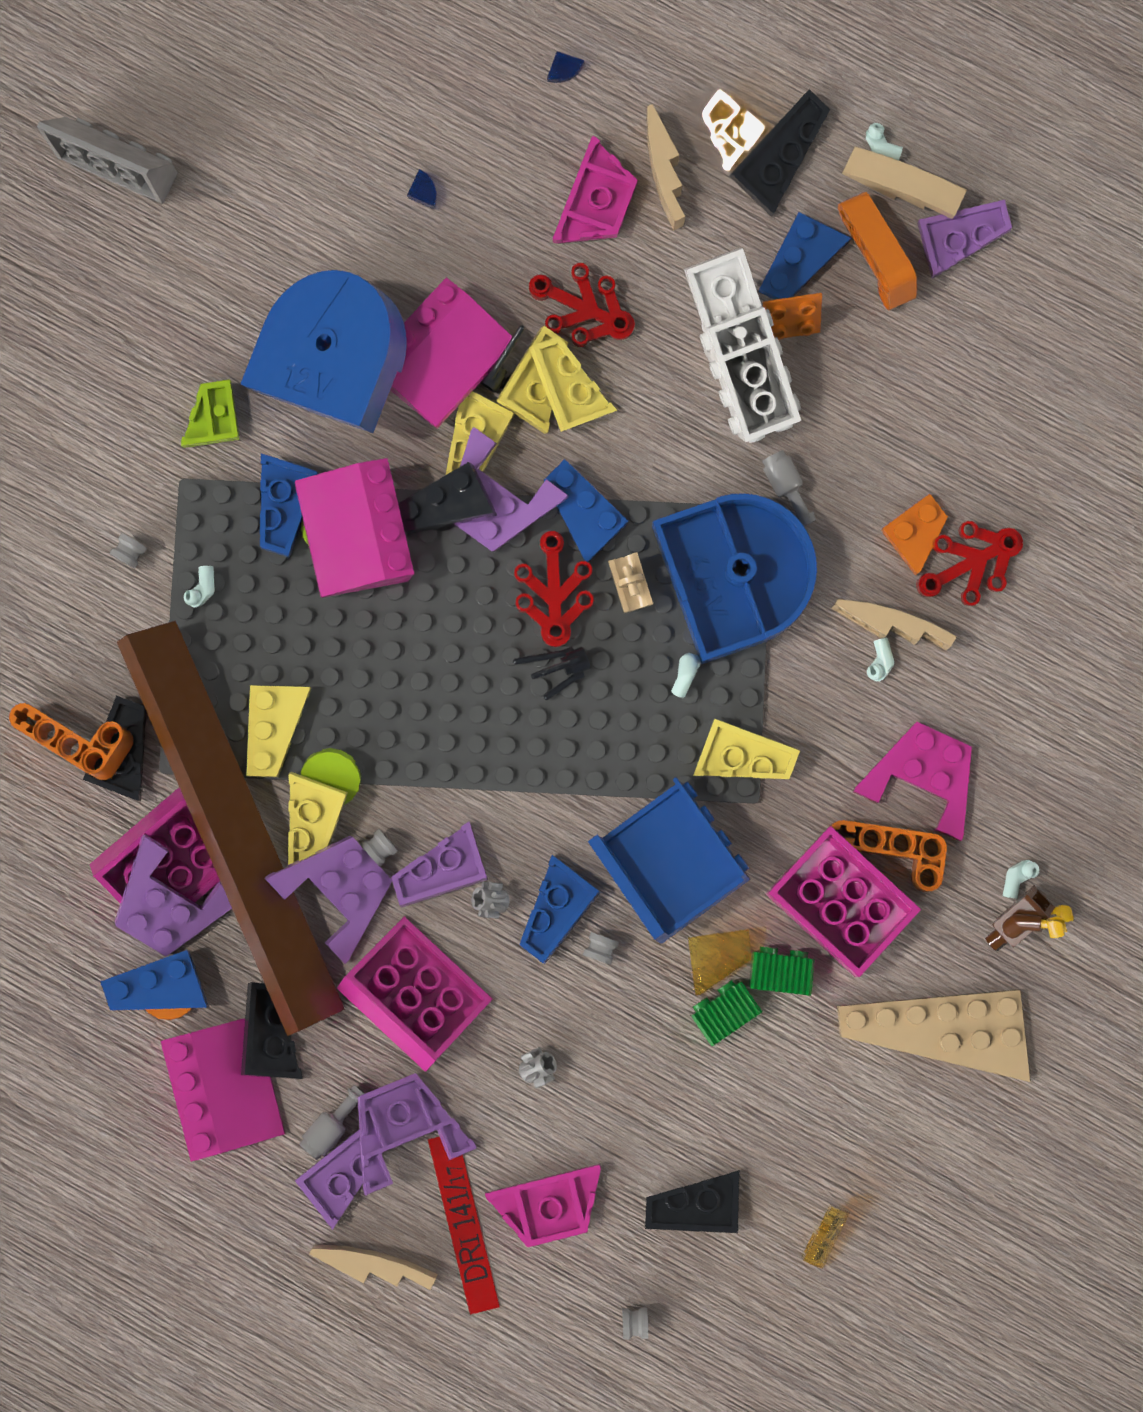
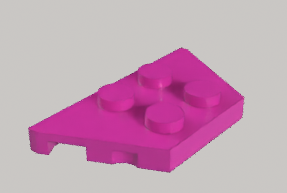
M595 136L591 137L554 233L553 243L617 238L638 180L621 166L620 161L613 154L610 155Z
M596 1164L485 1192V1197L501 1214L505 1222L516 1232L527 1248L587 1233L601 1166Z

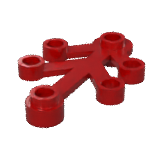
M576 263L571 270V276L578 284L582 299L553 286L552 281L546 275H536L530 280L529 292L535 300L543 301L551 298L576 310L563 316L552 314L546 318L545 327L558 334L564 328L591 319L602 323V325L589 330L583 327L574 329L571 339L575 346L584 347L588 342L608 335L616 340H624L633 333L635 327L634 319L630 313L621 310L615 294L616 283L611 276H602L598 281V291L605 296L609 312L598 308L588 279L589 268L584 263ZM583 269L586 274L583 277H578L575 275V271ZM608 281L612 284V287L609 290H605L601 287V284ZM537 282H544L546 284L545 289L538 290L535 287ZM552 320H556L560 324L555 329L550 328L548 325ZM617 320H623L626 325L619 329L614 323ZM583 333L586 339L579 342L575 339V335Z
M973 521L962 523L959 526L958 532L963 539L976 538L992 544L983 550L953 542L947 535L936 537L933 540L932 546L937 553L943 554L947 552L966 559L938 574L926 573L920 576L916 582L918 593L923 597L936 596L941 591L943 584L971 570L967 587L961 593V601L966 606H974L981 599L979 587L986 563L995 556H997L994 572L987 579V587L992 592L1004 590L1007 585V580L1004 576L1010 557L1016 556L1023 547V538L1017 530L1003 528L996 533L979 528ZM965 525H970L973 528L971 536L964 533ZM1006 537H1010L1013 540L1011 548H1007L1004 545ZM939 539H944L947 542L945 550L938 547ZM995 577L1001 580V586L998 589L992 585V580ZM928 579L935 582L933 590L926 588V581ZM969 591L975 594V600L972 603L966 599V594Z
M548 531L540 539L541 550L547 555L548 587L532 574V569L527 564L516 566L514 576L518 582L525 583L549 605V617L533 605V598L529 594H520L516 598L515 604L520 612L528 614L542 627L541 636L547 645L560 647L570 639V625L584 610L590 609L594 603L593 595L590 592L581 591L576 596V603L561 617V604L583 580L591 577L592 566L586 561L578 562L575 565L574 573L560 587L559 554L564 548V539L560 533ZM553 537L557 539L558 544L555 547H549L546 544L547 539ZM580 566H586L589 569V573L581 576L577 570ZM522 568L527 569L529 575L526 578H520L517 575L518 571ZM583 595L590 598V603L586 606L579 603V598ZM522 598H527L530 601V605L527 608H521L519 601ZM554 626L560 627L562 630L561 635L558 637L550 634V630Z

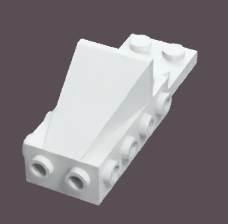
M743 248L735 249L685 268L684 271L702 321L703 333L700 334V340L704 353L710 362L711 373L715 380L719 379L722 390L718 391L724 408H729L731 418L728 419V423L733 435L738 434V437L751 443L765 438V435L768 433L790 429L794 423L801 421L798 412L801 410V406L796 394L792 393L789 384L792 382L791 375L787 366H783L780 357L783 354L782 347L778 338H774L771 329L774 325L768 309L761 305Z

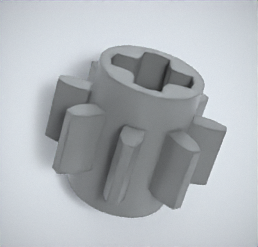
M483 881L481 884L482 888H476L472 894V906L475 910H479L478 917L499 919V913H504L509 906V895L505 890H502V883Z
M538 1047L521 1055L523 1062L519 1066V1073L526 1083L534 1082L535 1088H539L555 1080L553 1073L557 1069V1064L552 1054L549 1052L542 1053L541 1048Z

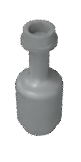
M781 450L762 461L765 466L763 471L778 497L786 496L798 516V520L804 527L816 521L814 511L811 513L808 511L799 494V488L803 485V481L789 455L786 456L785 452Z
M356 1085L347 1090L349 1096L334 1113L322 1112L302 1135L304 1139L299 1145L316 1160L322 1155L326 1156L346 1131L343 1126L344 1119L358 1104V1097L365 1094Z

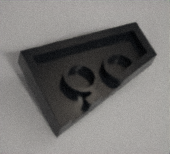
M470 462L398 503L404 531L408 534L441 528L444 525L456 522H469L479 517L497 516L478 473Z
M116 695L106 722H116L129 730L133 736V745L111 778L99 780L85 772L83 780L141 802L146 709L143 705ZM119 732L112 736L111 744L118 740ZM103 758L96 761L94 765L95 770L102 765Z
M248 983L241 1075L303 1079L301 1068H298L296 1060L295 1042L292 1041L291 1035L287 1036L265 983Z
M740 1170L646 1197L645 1229L737 1234Z

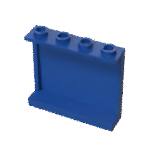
M677 777L673 779L675 783L673 787L603 838L597 834L588 841L649 933L660 944L751 880L745 872L750 868L740 854L734 856L728 847L732 843L722 829L717 832L711 824L715 819L705 805L700 808L694 800L698 795L688 781L683 784Z

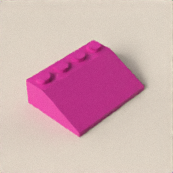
M447 277L404 322L407 338L405 361L401 373L397 372L390 391L436 429L490 373L512 338L479 304Z
M388 458L356 463L295 481L321 598L404 583L412 578L414 570Z
M180 787L89 864L92 874L97 881L121 903L125 887L131 875L134 859L138 853L141 837L143 834H146L168 850L151 876L193 902L200 899L220 881Z
M831 826L821 834L765 894L854 977H860L921 910Z
M405 916L360 960L337 987L350 1002L425 1072L492 1001V998Z
M245 1018L160 1041L191 1162L285 1134L271 1077L241 1075Z

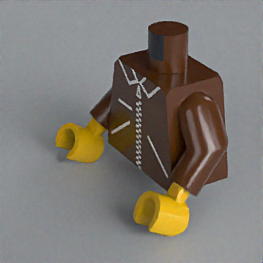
M1033 885L994 921L992 925L995 930L985 939L995 951H999L1007 943L1014 948L1031 932H1042L1043 928H1048L1050 938L1063 937L1067 932L1065 922L1074 920L1073 912L1068 905L1054 907L1037 887Z

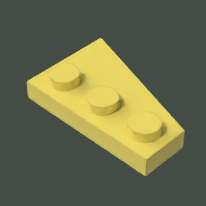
M543 326L529 347L558 337V335ZM561 338L566 346H568V342ZM528 348L496 402L546 434L550 426L549 419L552 407L531 351Z
M559 336L529 347L561 432L617 411L612 403H608L601 394L598 385L591 381L583 371L580 362Z
M472 391L458 406L445 475L460 467L473 427L497 443L479 468L483 472L512 421L514 413Z
M250 685L246 776L279 777L296 726L299 724L305 702L311 692V687Z
M714 718L693 776L790 779L800 750Z
M293 772L289 773L290 800L288 812H290V831L288 832V865L316 854L315 852L330 845L348 792Z

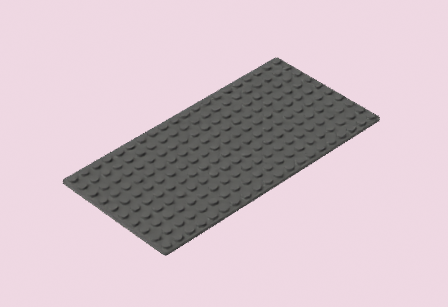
M204 479L180 480L169 622L176 620L244 778L289 781L290 772L301 775L303 764L310 755L322 751V749L333 748L342 750L353 757L358 769H360V784L656 799L675 785L673 779L677 777L683 784L687 781L690 783L698 795L694 798L695 801L755 804L759 801L761 778L693 776L714 718L762 736L766 642L700 664L684 698L678 697L671 692L678 677L680 658L686 653L696 655L698 653L652 529V522L700 504L606 499L628 520V524L589 562L592 566L591 577L583 580L561 604L562 617L576 603V596L579 592L588 591L594 598L592 607L584 610L570 625L571 636L568 642L560 647H552L543 641L541 636L542 627L528 614L520 612L516 608L515 601L520 594H529L533 598V605L548 617L549 605L525 583L518 582L514 576V570L519 564H527L531 567L532 574L548 587L547 555L542 552L540 547V539L548 531H556L564 539V548L559 554L560 587L574 573L575 565L580 561H584L557 507H554L545 516L536 520L495 552L486 548L454 523L413 534L405 532L414 575L408 582L321 598L310 548L304 541L301 527L290 558L261 549V482ZM395 489L398 503L420 490ZM515 495L526 504H529L534 497L531 495ZM551 537L547 539L546 544L549 547H555L558 541ZM637 552L653 605L624 614L608 561ZM736 565L734 573L744 576L747 569L746 567L742 568L740 565ZM213 566L214 594L202 606L192 607L187 605L184 601V593L199 584L198 567ZM580 566L577 570L581 576L589 573V569L586 566ZM522 568L518 571L517 575L520 578H526L529 575V571ZM583 595L579 598V603L586 606L590 603V598ZM522 598L519 601L521 608H527L530 605V601L527 598ZM557 626L552 627L550 630V634L554 637H558L562 633L561 628ZM569 647H573L574 650L582 647L591 669L583 672L584 678L574 681L549 700H545L544 695L570 677L572 673L566 675L564 669L536 679H532L531 674L561 663L560 658L563 657L522 664H514L513 660L531 655L560 651ZM250 685L312 688L302 710L299 724H297L290 742L291 745L279 777L246 776ZM161 746L159 770L163 774L174 775Z

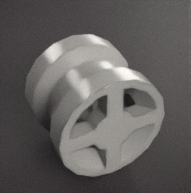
M121 533L118 538L119 544L116 548H112L109 554L136 569L138 565L137 559L146 552L147 548Z
M380 829L374 832V837L371 840H365L360 844L379 867L385 863V858L398 852V849Z
M591 932L589 936L590 945L584 950L583 955L611 965L613 961L612 951L617 948L619 942Z
M642 1307L638 1311L622 1308L623 1340H629L632 1336L648 1339L647 1307Z

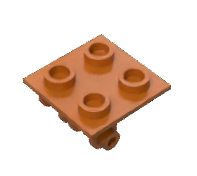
M822 293L762 302V307L768 309L774 324L771 329L774 338L777 337L778 340H781L783 338L820 333Z

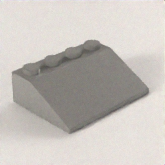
M68 117L40 121L37 125L38 130L58 159L158 203H164L178 174L172 163L173 161L169 157L160 153H156L154 156L145 152L146 149L133 141H130L129 144L122 142L116 134L108 130H103V132L93 129L89 122L77 118L75 121Z

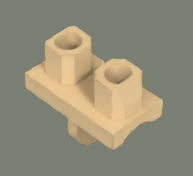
M637 552L608 561L624 614L653 605Z

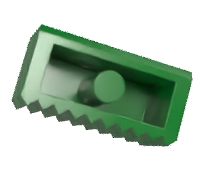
M760 946V952H752L749 988L811 996L815 959L808 958L809 952L790 950V956L778 955V948Z
M730 980L717 989L720 995L710 1001L708 997H705L692 1006L695 1012L690 1016L710 1046H714L762 1013V1010L742 981L735 984L733 980Z

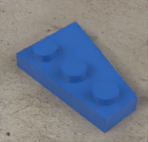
M798 212L759 288V292L774 300L793 297L834 255L850 242L851 237Z
M261 453L260 547L261 549L290 558L303 519L295 481L319 473L315 470Z
M564 459L544 481L548 480L569 495L567 500L556 507L565 521L583 560L589 563L628 524V520Z
M553 855L549 861L546 876L541 883L534 909L531 911L519 944L544 965L601 893Z
M189 950L100 981L110 1010L209 1007Z

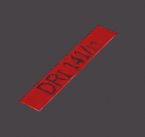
M440 1136L428 1139L469 1313L472 1315L499 1308L463 1154L449 1160Z

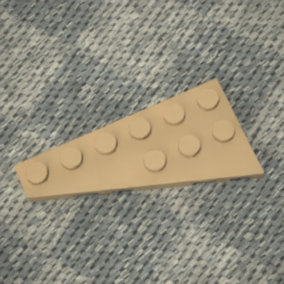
M1020 990L837 1006L840 1037L1030 1082Z

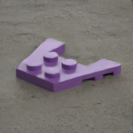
M473 427L460 466L467 462L474 465L497 516H484L472 519L469 522H456L454 524L486 548L495 552L536 520L542 518L554 507L567 500L569 495L548 480H545L529 504L523 502L479 469L497 443Z
M143 834L137 856L131 868V875L117 912L115 926L162 955L168 956L231 910L232 907L220 881L200 906L151 876L168 850L165 846Z
M352 836L329 845L301 861H296L276 873L268 874L264 878L283 899H286L307 878L311 880L347 919V922L325 942L344 964L349 961L392 882V879Z
M416 1073L358 1097L363 1190L365 1196L393 1184L381 1154L385 1151L436 1130L449 1160L476 1149L475 1143L468 1139L459 1128L460 1125L447 1114L440 1105L439 1100Z

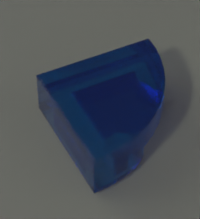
M557 51L547 77V82L562 83L573 79L582 70L584 60Z
M419 169L407 197L435 210L437 193L434 182L427 173Z

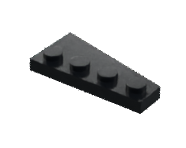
M810 89L729 175L771 217L774 215L791 180L830 111Z

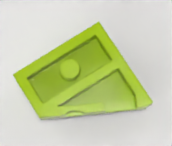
M231 380L200 384L196 395L197 401L191 410L185 436H182L181 446L188 448L240 440Z

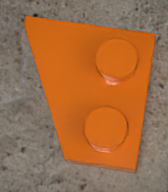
M928 494L883 527L881 531L916 576L921 572L933 548V540L939 536L948 516L932 495Z

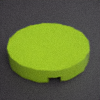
M327 748L313 753L307 758L301 769V775L348 792L344 805L353 800L359 790L361 781L360 769H358L353 757L342 750Z

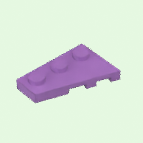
M1005 200L958 210L953 219L941 214L920 219L917 223L932 279L1012 229Z
M470 822L464 824L456 833L449 838L443 839L435 848L425 855L418 857L391 877L401 908L488 880Z
M360 1129L295 1180L332 1230L363 1184Z

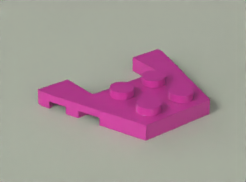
M915 722L863 780L858 783L853 793L879 803L890 776L896 777L946 800L947 804L935 830L953 839L962 841L972 747L926 725Z

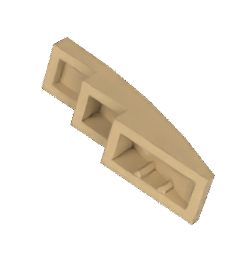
M651 104L647 106L646 120L647 144L652 175L661 204L674 231L684 226L685 215L676 200L677 197L681 196L682 184L673 167L678 165L679 153L656 109Z
M854 147L842 172L843 175L893 200L899 197L921 209H924L926 206L950 219H953L967 191L958 185L917 167L858 147Z
M838 599L831 608L881 639L885 638L889 631H892L915 645L923 636L944 650H947L952 646L957 637L926 620L900 610L872 603Z
M315 1244L309 1255L362 1283L366 1281L369 1273H372L397 1287L402 1276L431 1290L438 1274L407 1260L361 1248Z

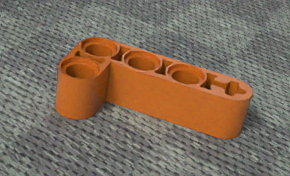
M863 192L839 203L838 211L844 225L878 279V292L885 308L891 310L917 297L915 270L869 194Z
M20 703L15 705L9 714V721L14 728L99 780H107L115 774L133 745L132 733L113 721L102 724L89 742L29 704ZM28 717L36 721L34 727L26 722ZM55 728L54 736L48 740L49 732ZM119 732L118 740L111 744L112 736ZM79 743L77 752L71 755L72 747ZM103 758L102 765L95 770L94 765L96 761Z
M839 820L830 825L836 831L841 826L843 827V832L848 834L856 833L855 828H858L855 839L845 838L858 852L913 860L911 882L917 890L922 892L934 891L941 885L947 844L940 835ZM866 831H873L877 834L878 843L875 847H868L864 843L863 836ZM897 835L904 836L908 841V847L904 852H900L894 847V839ZM927 840H933L937 844L938 851L935 856L931 857L925 853L924 844ZM925 869L931 871L934 876V881L929 887L924 886L920 881V874Z

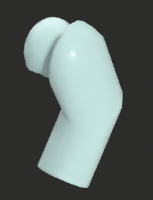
M880 123L871 124L866 131V140L872 152L899 161L903 147L887 143L883 134V125Z
M213 566L198 567L199 584L184 593V601L187 605L192 607L202 606L214 594Z
M888 638L874 641L877 657L871 666L867 668L868 677L874 681L885 679L894 666V658Z
M686 653L680 658L678 677L671 690L674 695L681 698L686 696L701 664L698 655Z
M1022 860L1010 867L1006 873L1003 897L1018 899L1020 884L1038 876V864L1030 860Z

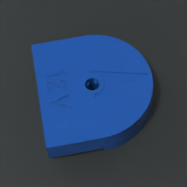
M339 270L321 271L308 275L290 286L271 308L240 385L256 393L302 408L308 412L374 433L397 372L401 373L405 361L407 338L402 316L394 302L384 292L358 275Z
M730 494L717 497L715 500L652 522V529L701 664L774 639L786 631L807 606L816 582L817 561L810 536L802 523L781 504L766 497L753 494ZM736 565H740L742 568L746 567L747 571L744 576L734 573Z

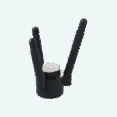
M523 325L519 326L490 373L480 382L494 393H497L500 388L503 390L513 374L511 373L506 378L507 371L502 365L525 329Z
M569 647L560 651L531 655L513 660L514 664H522L563 657L560 658L561 663L531 674V678L536 679L564 669L566 675L572 673L570 677L545 694V700H549L574 681L584 678L583 672L591 669L582 647L575 650L573 647Z

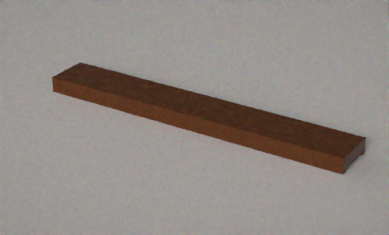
M176 620L124 636L117 641V645L287 1036L345 1010L294 891L286 899H283L264 879L268 874L276 873L284 868Z

